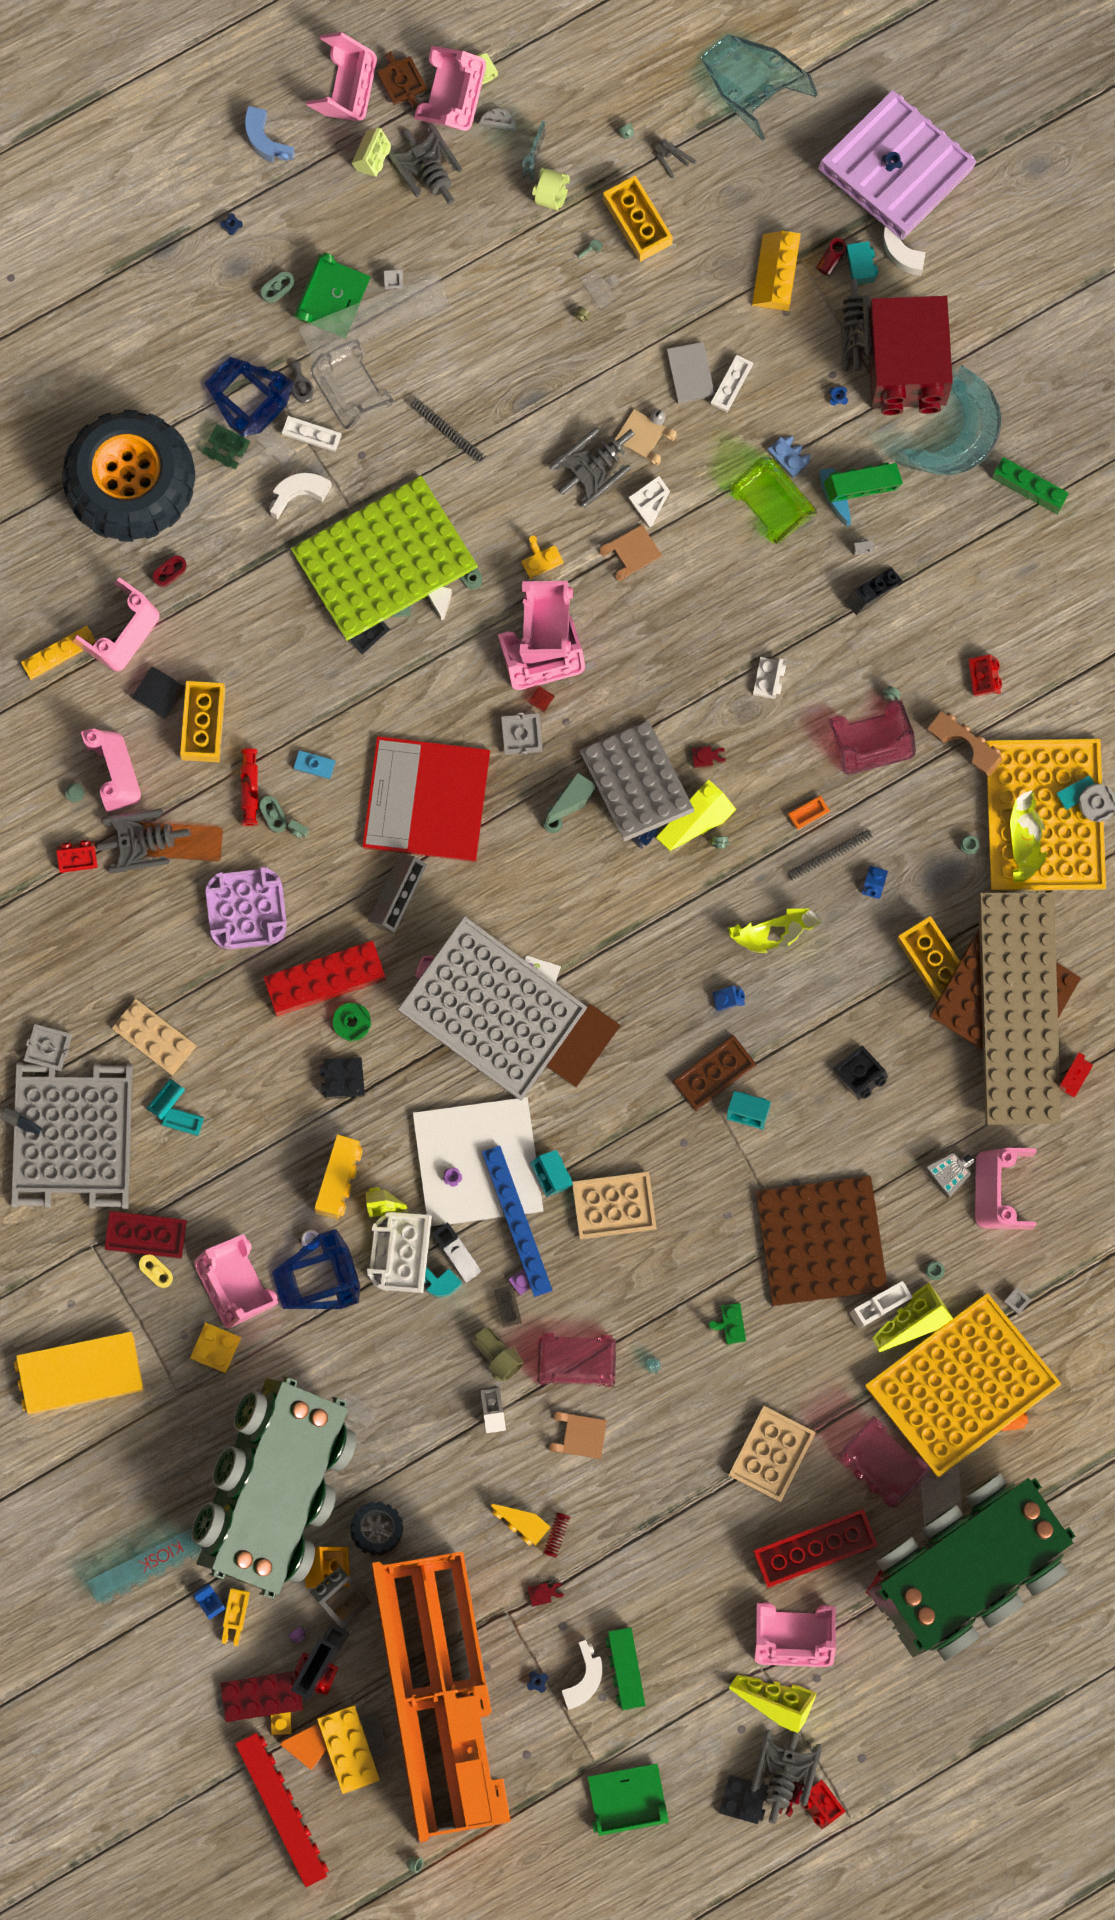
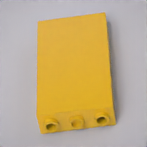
M132 1332L17 1355V1361H14L16 1373L19 1372L21 1380H18L19 1391H23L24 1399H21L23 1411L27 1410L29 1415L144 1391Z

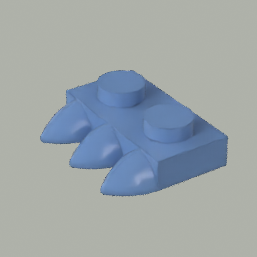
M793 436L781 437L767 451L793 478L809 464L811 455L799 456L802 446L790 447L793 442Z

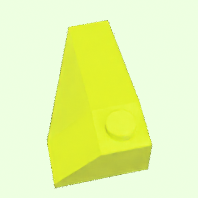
M710 780L690 799L694 812L669 822L656 837L669 851L723 824L736 810L725 794Z
M381 1187L370 1188L369 1192H365L370 1218L384 1216L385 1213L408 1212L406 1204L385 1189L381 1190Z
M930 1283L913 1293L911 1301L904 1308L900 1307L897 1310L898 1315L892 1321H887L872 1337L880 1352L936 1331L953 1319Z
M737 1675L729 1686L731 1691L779 1726L796 1733L800 1731L806 1722L817 1694L798 1685L792 1684V1687L781 1686L780 1682L776 1681L773 1684L764 1683L759 1678Z

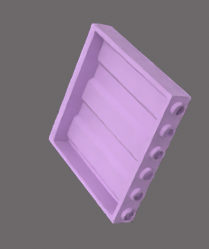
M892 90L821 160L818 169L891 232L903 240L973 170L976 160L970 153L965 152L956 141H952L946 136L943 130L933 125L929 118L920 114L916 107L907 103L900 94ZM890 152H897L900 155L903 166L900 169L895 168L889 172L885 169L886 165L882 162L881 158Z

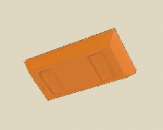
M820 795L789 812L788 816L798 830L827 814L830 810Z

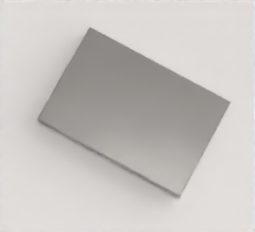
M704 342L667 349L678 404L714 397L715 393Z

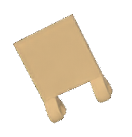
M634 409L615 440H618L631 429L635 435L623 446L658 466L661 462V457L651 451L662 435L671 441H674L677 435L675 430L652 423L649 417Z

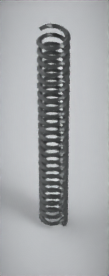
M417 398L414 401V403H412V407L415 408V410H418V413L424 415V418L429 420V422H432V425H435V427L441 429V432H443V434H446V437H449V439L455 441V444L460 446L461 449L463 448V451H466V453H469V456L472 455V458H474L475 461L477 460V463L482 462L486 458L485 455L479 461V459L483 456V453H481V455L476 459V457L479 455L481 451H478L477 454L473 456L474 453L478 450V448H476L474 452L471 453L475 446H473L468 451V449L472 446V443L465 449V447L469 444V441H467L466 444L462 447L466 439H464L463 442L459 444L460 441L464 438V436H462L460 440L457 441V439L461 436V434H459L454 439L458 432H456L451 437V435L455 432V429H453L452 432L448 435L452 427H450L449 430L445 432L446 429L450 426L448 424L445 427V429H443L447 422H445L440 427V425L444 422V420H442L437 425V423L441 420V417H439L435 423L434 421L437 419L438 415H436L433 420L431 419L435 415V413H433L431 417L428 418L429 415L433 412V410H431L428 413V415H426V413L430 410V408H428L423 413V411L427 408V405L424 406V403H422L421 406L417 409L421 401H419L416 406L414 405L419 400V398Z
M862 831V834L859 833V835H855V837H852V839L849 838V840L842 842V844L835 846V848L832 847V850L829 849V851H825V853H822V855L819 854V856L812 858V860L805 862V864L802 863V866L799 865V867H795V869H792V871L789 870L788 873L791 881H793L791 874L793 875L794 879H796L794 872L797 874L799 878L800 876L798 874V871L800 872L801 876H803L801 868L806 874L804 866L807 869V871L810 872L807 864L813 871L811 863L813 864L815 869L817 868L815 866L814 861L816 862L818 867H820L818 860L820 861L821 865H823L821 858L826 863L824 856L827 858L829 862L830 860L828 858V855L833 860L831 852L836 858L834 850L836 851L837 855L840 856L837 848L839 849L841 854H843L841 847L843 848L845 853L847 852L845 850L844 845L846 846L848 851H850L847 843L850 845L851 849H853L851 842L856 847L854 840L860 846L858 839L863 844L860 835L862 836L865 842L866 839L864 837V834L866 835L867 839L870 840L867 832L873 839L871 831Z

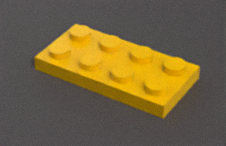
M355 1705L318 1717L317 1721L341 1793L345 1794L380 1781Z

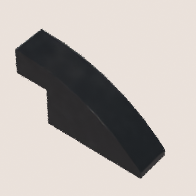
M330 1623L323 1638L319 1637L291 1691L309 1700L349 1635L347 1631Z

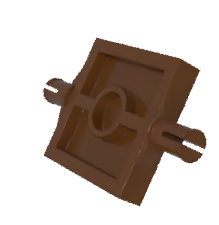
M391 51L389 55L386 53L385 57L389 64L377 71V75L392 104L396 105L408 100L412 109H415V106L417 108L419 104L415 96L426 91L427 87L411 56L403 60H395Z

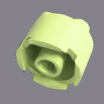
M542 168L539 173L538 185L535 184L533 188L534 203L558 211V208L563 206L568 190L565 184H569V175L548 168Z

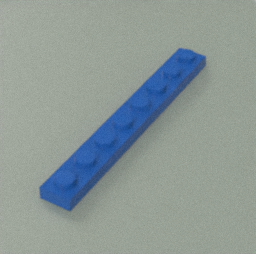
M501 1146L482 1151L533 1297L552 1292L551 1284Z

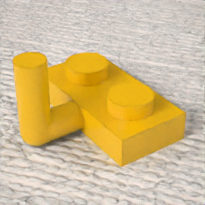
M530 536L529 545L534 555L521 561L529 579L563 564V559L555 545L541 551L537 545L536 536Z

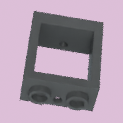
M340 1566L310 1592L342 1629L372 1603ZM347 1582L354 1589L355 1593L335 1611H332L325 1601Z

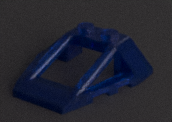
M229 357L205 382V385L229 427L242 437L261 433L284 410L288 404L294 383L279 371H270L266 367H257L249 362ZM252 373H255L272 381L268 384L267 387ZM240 374L244 375L267 396L265 401L250 416L223 394ZM227 407L237 415L236 418L233 417Z
M337 1229L317 1235L309 1244L303 1246L299 1252L272 1271L283 1309H343L359 1303L360 1282L350 1249ZM320 1246L322 1247L323 1254L299 1261ZM331 1259L339 1286L301 1298L293 1271ZM334 1295L337 1297V1300L315 1302Z

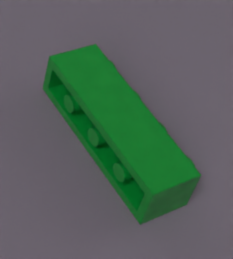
M1005 457L1001 459L992 477L998 483L1057 515L1069 495V492Z
M889 462L879 464L877 467L868 465L861 470L852 468L845 473L836 471L829 474V477L824 481L830 503L896 491L903 484L897 463L889 464Z
M632 1627L609 1631L605 1641L607 1648H611L612 1656L608 1657L610 1668L614 1667L616 1674L612 1676L614 1688L618 1687L619 1695H616L617 1707H621L622 1711L645 1707Z

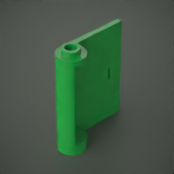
M323 252V255L319 254L293 317L346 339L371 276L339 264L333 260L334 256ZM334 288L335 296H339L341 294V290H343V295L340 298L333 297L332 290Z
M658 1763L588 1776L596 1820L592 1821L594 1833H598V1836L669 1823Z

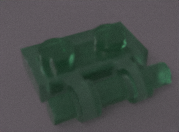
M217 424L208 440L209 443L214 445L213 448L205 447L202 453L207 455L209 459L217 460L223 463V466L236 470L239 463L233 460L234 457L237 456L242 459L251 442ZM220 448L229 452L227 457L218 453Z

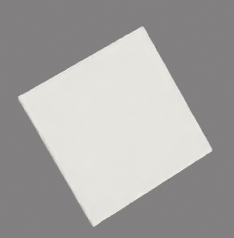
M528 1097L523 1098L522 1101L510 1099L413 1113L426 1214L432 1216L431 1227L443 1226L447 1222L451 1225L505 1217L482 1155V1151L501 1146L525 1214L543 1212L540 1184L530 1165V1162L536 1159ZM457 1168L460 1171L459 1173L462 1174V1180L457 1186L451 1187L449 1184L444 1183L443 1177L446 1169Z

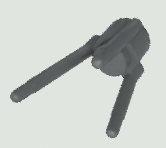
M666 139L661 140L655 147V150L658 152L656 157L662 162L671 178H674V175L664 157L668 159L673 155L686 166H689V163L681 156L694 164L697 163L696 160L675 147L671 142L669 143Z

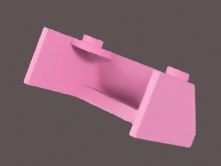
M342 32L320 35L319 39L331 46L330 57L333 63L338 65V71L332 98L324 97L318 100L306 101V105L324 116L361 121L365 118L377 63L376 55L372 50Z
M119 577L114 585L130 595L127 599V604L136 613L115 643L107 638H101L94 646L78 635L72 641L112 671H121L127 665L159 620V612L141 592Z
M1001 1148L982 1151L977 1155L975 1159V1222L980 1228L1034 1229L1036 1222L1017 1221L1015 1209L1011 1206L1001 1205V1167L1008 1168L1016 1163L1017 1156L1033 1157L1036 1154V1148Z

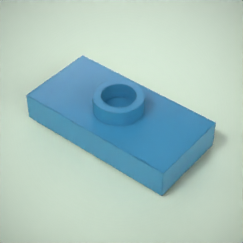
M299 750L294 770L331 780L336 761Z

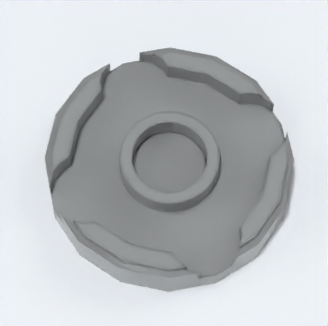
M1093 784L1086 787L1079 796L1078 805L1080 812L1090 821L1102 822L1108 820L1115 812V793L1111 788L1102 784Z

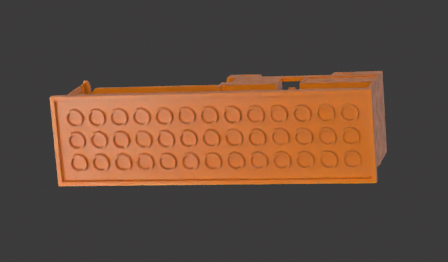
M455 1552L382 1565L380 1562L372 1563L371 1569L418 1843L427 1842L429 1837L510 1822L503 1778L491 1779L480 1717L490 1716L489 1713L492 1712L464 1553ZM452 1569L471 1678L453 1682L434 1574V1571ZM411 1575L431 1685L413 1689L394 1581V1578ZM480 1700L483 1702L484 1709H481ZM435 1708L455 1824L454 1828H456L437 1832L439 1829H437L417 1715V1711Z

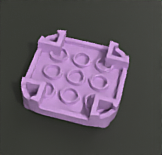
M261 867V869L231 873L221 872L215 874L206 886V899L210 933L218 947L233 950L265 946L277 943L284 938L287 920L283 887L280 877L274 871Z

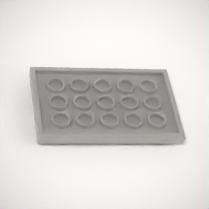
M649 721L579 750L624 842L694 812V808Z

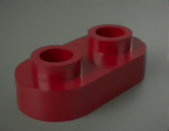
M173 556L154 571V583L159 587H167L187 569L185 559L181 556ZM176 564L181 565L180 569H175L174 566ZM161 576H166L164 581L159 580Z

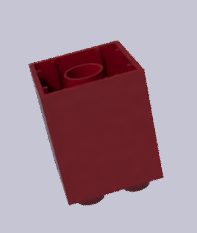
M947 296L872 299L870 304L872 354L869 356L872 409L881 408V414L888 416L902 414L904 412L903 407H918L919 413L922 414L940 412L941 406L947 405L953 384Z

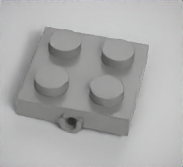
M517 713L514 716L501 717L505 755H527L528 753L543 752L539 713L526 715L524 713Z
M34 1024L31 1038L27 1040L26 1046L28 1048L24 1062L52 1068L61 1072L65 1058L68 1057V1048L72 1034Z

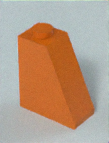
M319 1724L282 1741L280 1744L310 1770L315 1767L327 1752Z

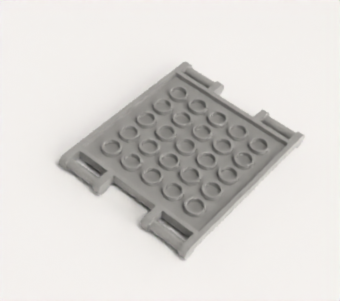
M17 1062L15 1111L42 1128V1131L38 1135L27 1132L17 1125L16 1127L14 1126L12 1208H18V1206H45V1208H51L52 1193H90V1209H96V1207H122V1209H129L133 1064L112 1066L94 1063L93 1078L55 1077V1069ZM23 1072H49V1077H23ZM100 1073H126V1078H100ZM19 1193H45V1198H19ZM96 1194H123L122 1199H96Z

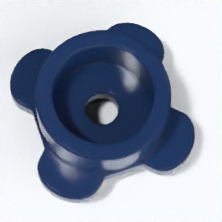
M890 152L881 158L882 162L886 165L885 169L889 172L895 168L900 169L903 166V162H901L900 155L897 152Z
M230 213L226 220L221 221L220 225L222 228H225L229 235H234L239 228H242L243 223L235 217V214Z
M535 1671L530 1672V1681L527 1684L528 1690L534 1689L540 1693L545 1692V1683L548 1680V1675L545 1673L537 1674Z

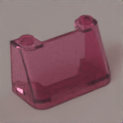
M902 700L890 702L884 708V715L848 723L847 718L843 716L829 719V726L840 765L845 774H855L905 761L914 757L916 753L914 731Z
M543 1333L538 1338L537 1385H547L553 1382V1384L595 1386L601 1384L605 1387L615 1388L616 1339H613L612 1335H601V1338L554 1337V1333Z

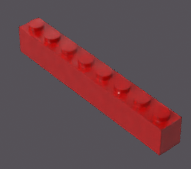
M255 1733L237 1742L236 1746L305 1887L307 1888L328 1877L326 1873L329 1872L325 1861H320L318 1857L320 1851L316 1843L312 1844L309 1839L311 1832L308 1826H303L300 1818L303 1816L298 1806L294 1808L291 1802L294 1798L290 1790H285L282 1784L285 1782L281 1771L276 1772L273 1766L276 1764L272 1753H267L265 1747L268 1745L263 1735L259 1736L258 1733Z

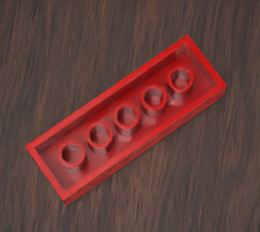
M370 941L265 976L264 980L276 1016L278 1017L386 981V977L374 941Z
M862 1509L754 1550L753 1555L766 1589L871 1550L878 1545L865 1511Z

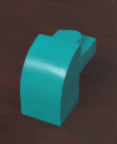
M426 1267L424 1283L426 1285L428 1283L431 1284L426 1291L434 1297H448L463 1285L461 1280L450 1269L437 1279Z

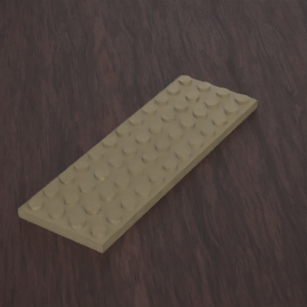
M979 893L985 1125L1060 1124L1061 1102L1059 1088L1054 893Z

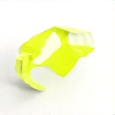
M1032 790L1023 793L1015 800L1010 819L1014 862L1018 869L1013 870L1014 882H1024L1032 877L1042 866L1047 856V851L1041 852L1040 842L1043 834L1042 830H1045V826L1040 816L1034 810L1036 800ZM1022 835H1023L1024 838H1027V839L1031 838V840H1028V841H1027V840H1024V839L1022 838Z
M787 909V914L753 927H751L750 923L743 929L737 924L732 928H728L730 937L742 947L752 952L767 953L766 949L791 945L802 934L804 929L811 930L814 926L819 925L822 920L810 909ZM771 926L785 927V933L781 935L780 941L768 940Z

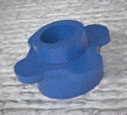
M830 388V404L833 406L836 404L846 405L848 403V398H846L847 388Z

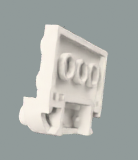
M389 1212L379 1218L376 1224H373L372 1231H374L371 1262L370 1269H367V1274L377 1288L383 1291L423 1293L432 1216Z

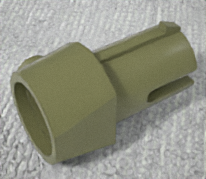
M490 1327L484 1328L474 1336L472 1343L491 1363L488 1368L493 1372L492 1376L495 1380L507 1381L524 1366V1361L514 1347L508 1349Z

